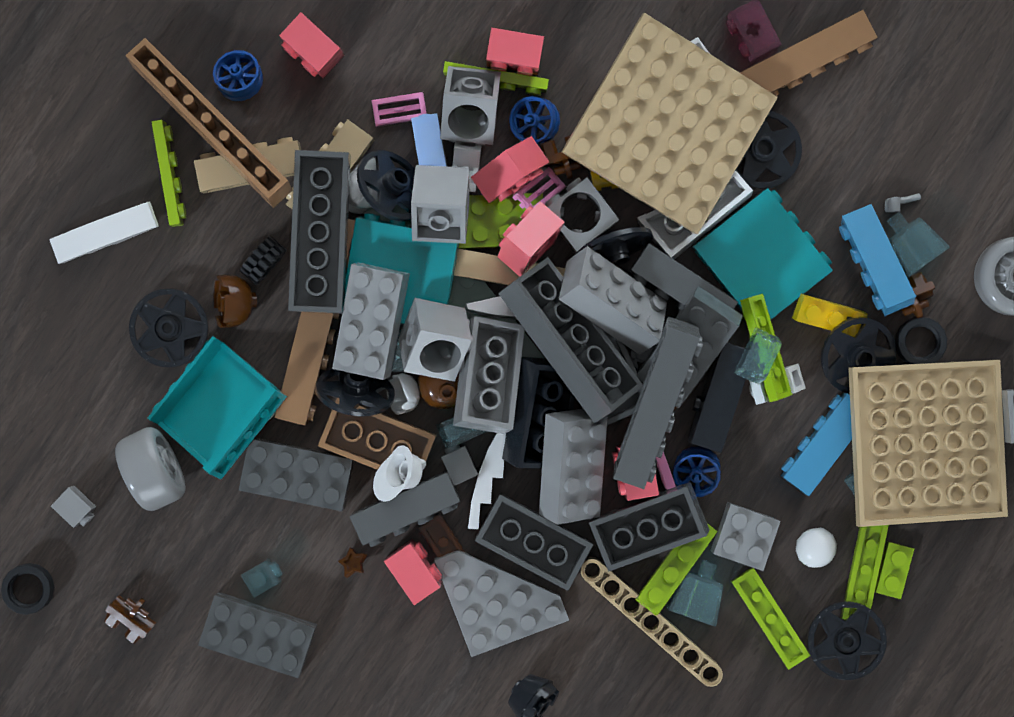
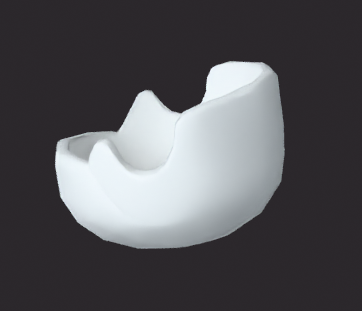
M405 373L393 375V379L388 380L395 390L394 402L391 406L392 411L399 415L414 410L420 399L417 382L412 376Z
M824 528L808 529L797 539L796 553L799 560L808 567H823L829 564L836 555V540L833 534Z

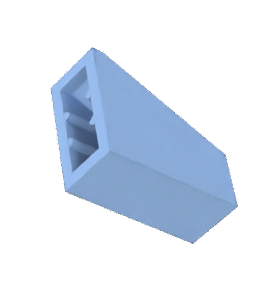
M437 113L422 114L411 118L419 165L447 167L443 140L440 139L441 129Z

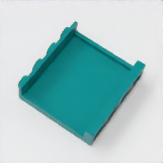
M767 188L695 244L692 250L729 297L738 302L736 305L741 312L740 300L763 294L771 320L798 299L800 294H804L833 270L829 266L832 264L829 257L823 251L819 253L813 246L816 243L813 237L807 231L803 233L798 227L799 220L790 210L787 212L781 205L783 200L775 190L770 191Z
M365 213L364 217H357L355 220L346 274L345 296L351 264L363 263L410 273L401 323L405 324L414 298L449 305L459 243L412 241V226L405 225L406 221L390 219V222L380 220V215Z
M212 336L209 341L205 342L195 359L186 366L180 378L170 386L164 398L153 407L148 419L158 424L203 465L202 468L207 473L222 479L287 396L227 344Z

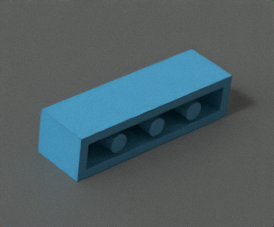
M872 204L842 216L841 226H839L840 233L844 241L849 240L852 249H850L852 259L856 264L860 263L863 270L861 277L866 287L871 286L874 293L872 300L877 310L882 309L884 316L914 304L916 295Z
M843 393L841 396L837 394L828 405L831 408L825 417L821 415L813 425L815 431L810 437L805 436L797 446L799 452L794 458L789 457L781 467L783 473L780 476L807 496H810L852 440L850 395L848 393Z

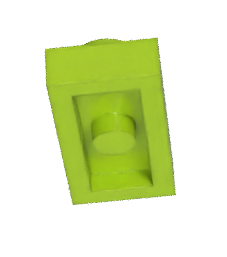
M887 541L875 593L901 599L914 552L913 548Z

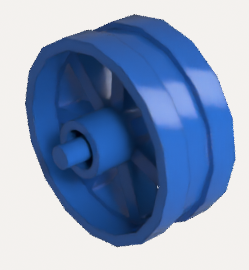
M234 50L225 53L214 65V81L221 94L232 101L250 99L258 93L263 84V74L257 59L246 51ZM241 62L248 63L243 68H241ZM256 67V74H248L251 69ZM224 71H226V72H228V73L230 74V75L221 77L222 74L224 73ZM231 82L228 88H225L221 85L224 83Z
M534 96L525 97L518 101L511 110L509 118L510 129L521 142L527 139L523 133L530 127L531 136L537 144L548 142L558 132L560 125L559 112L556 106L548 99ZM540 101L536 112H534L531 102ZM526 106L528 114L521 115V111ZM546 106L550 115L542 116L541 114ZM519 118L523 119L525 125L521 128L519 125ZM546 120H551L549 129L544 126ZM537 128L545 133L540 139H537Z
M701 446L690 447L683 450L677 456L673 470L676 486L691 480L695 483V486L692 487L696 497L706 496L717 488L721 474L720 461L717 455L710 449ZM692 457H701L700 461H694ZM687 459L691 467L680 464ZM708 459L714 465L704 467V462ZM678 471L690 474L681 479L678 475ZM717 471L716 477L714 479L705 474L708 472ZM702 480L709 483L704 486H700V482Z

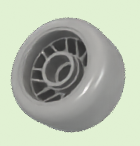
M1014 237L998 240L988 246L978 258L974 270V284L981 300L992 310L1014 316Z
M147 427L124 437L117 443L115 456L121 476L131 495L143 509L148 511L158 510L177 501L184 495L186 485L182 469L174 451L160 431L153 427Z

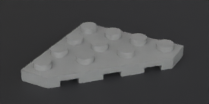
M461 550L435 558L436 566L442 574L444 587L471 657L569 621L562 599L558 593L542 588L529 580L502 570V568L477 559Z

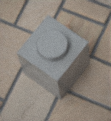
M457 443L444 449L446 454L441 456L454 486L478 475L466 445L460 447Z
M75 486L68 487L51 505L73 528L80 524L84 527L95 516L92 511L96 506Z

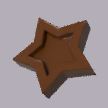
M350 547L346 557L338 561L344 566V576L348 578L355 572L364 573L363 562L367 555L357 554Z

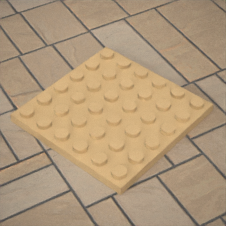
M643 13L564 146L562 153L692 233L698 234L778 97L648 14Z
M1000 360L849 368L856 526L866 527L1008 517Z

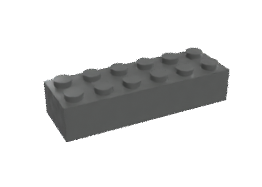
M295 150L288 311L343 313L351 155L349 152Z
M547 257L498 294L592 421L596 423L643 387V384L603 330L559 300L563 276Z
M671 317L667 318L614 464L613 479L641 489H645L647 482L652 483L657 469L655 467L657 460L655 459L656 457H662L666 445V436L664 434L665 432H671L675 421L674 407L679 408L684 397V386L682 385L684 382L689 383L694 369L692 367L693 356L698 358L703 345L699 327Z

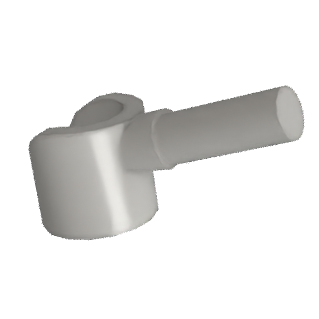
M918 193L906 197L887 198L885 200V212H900V204L920 200L921 195Z

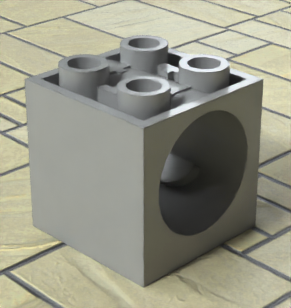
M448 66L443 96L440 139L450 142L461 141L477 145H493L501 72ZM474 105L479 107L481 110L471 111L466 110L460 106Z
M416 165L411 200L412 241L466 244L469 214V168Z
M577 178L567 186L566 190L568 192L562 197L556 194L545 204L560 219L564 215V207H561V205L571 197L577 196L578 199L583 200L588 198L595 204L598 211L595 212L594 222H597L592 230L582 233V230L572 229L571 231L563 225L559 233L574 254L619 221L618 217L588 178H585L583 181Z
M414 298L398 339L403 370L407 373L455 381L458 372H462L464 368L465 355L467 351H471L474 337L470 334V320L467 319L465 308Z

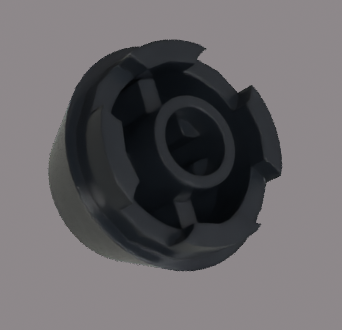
M529 674L514 685L508 704L516 717H543L542 714L549 705H554L559 691L553 685L552 680Z

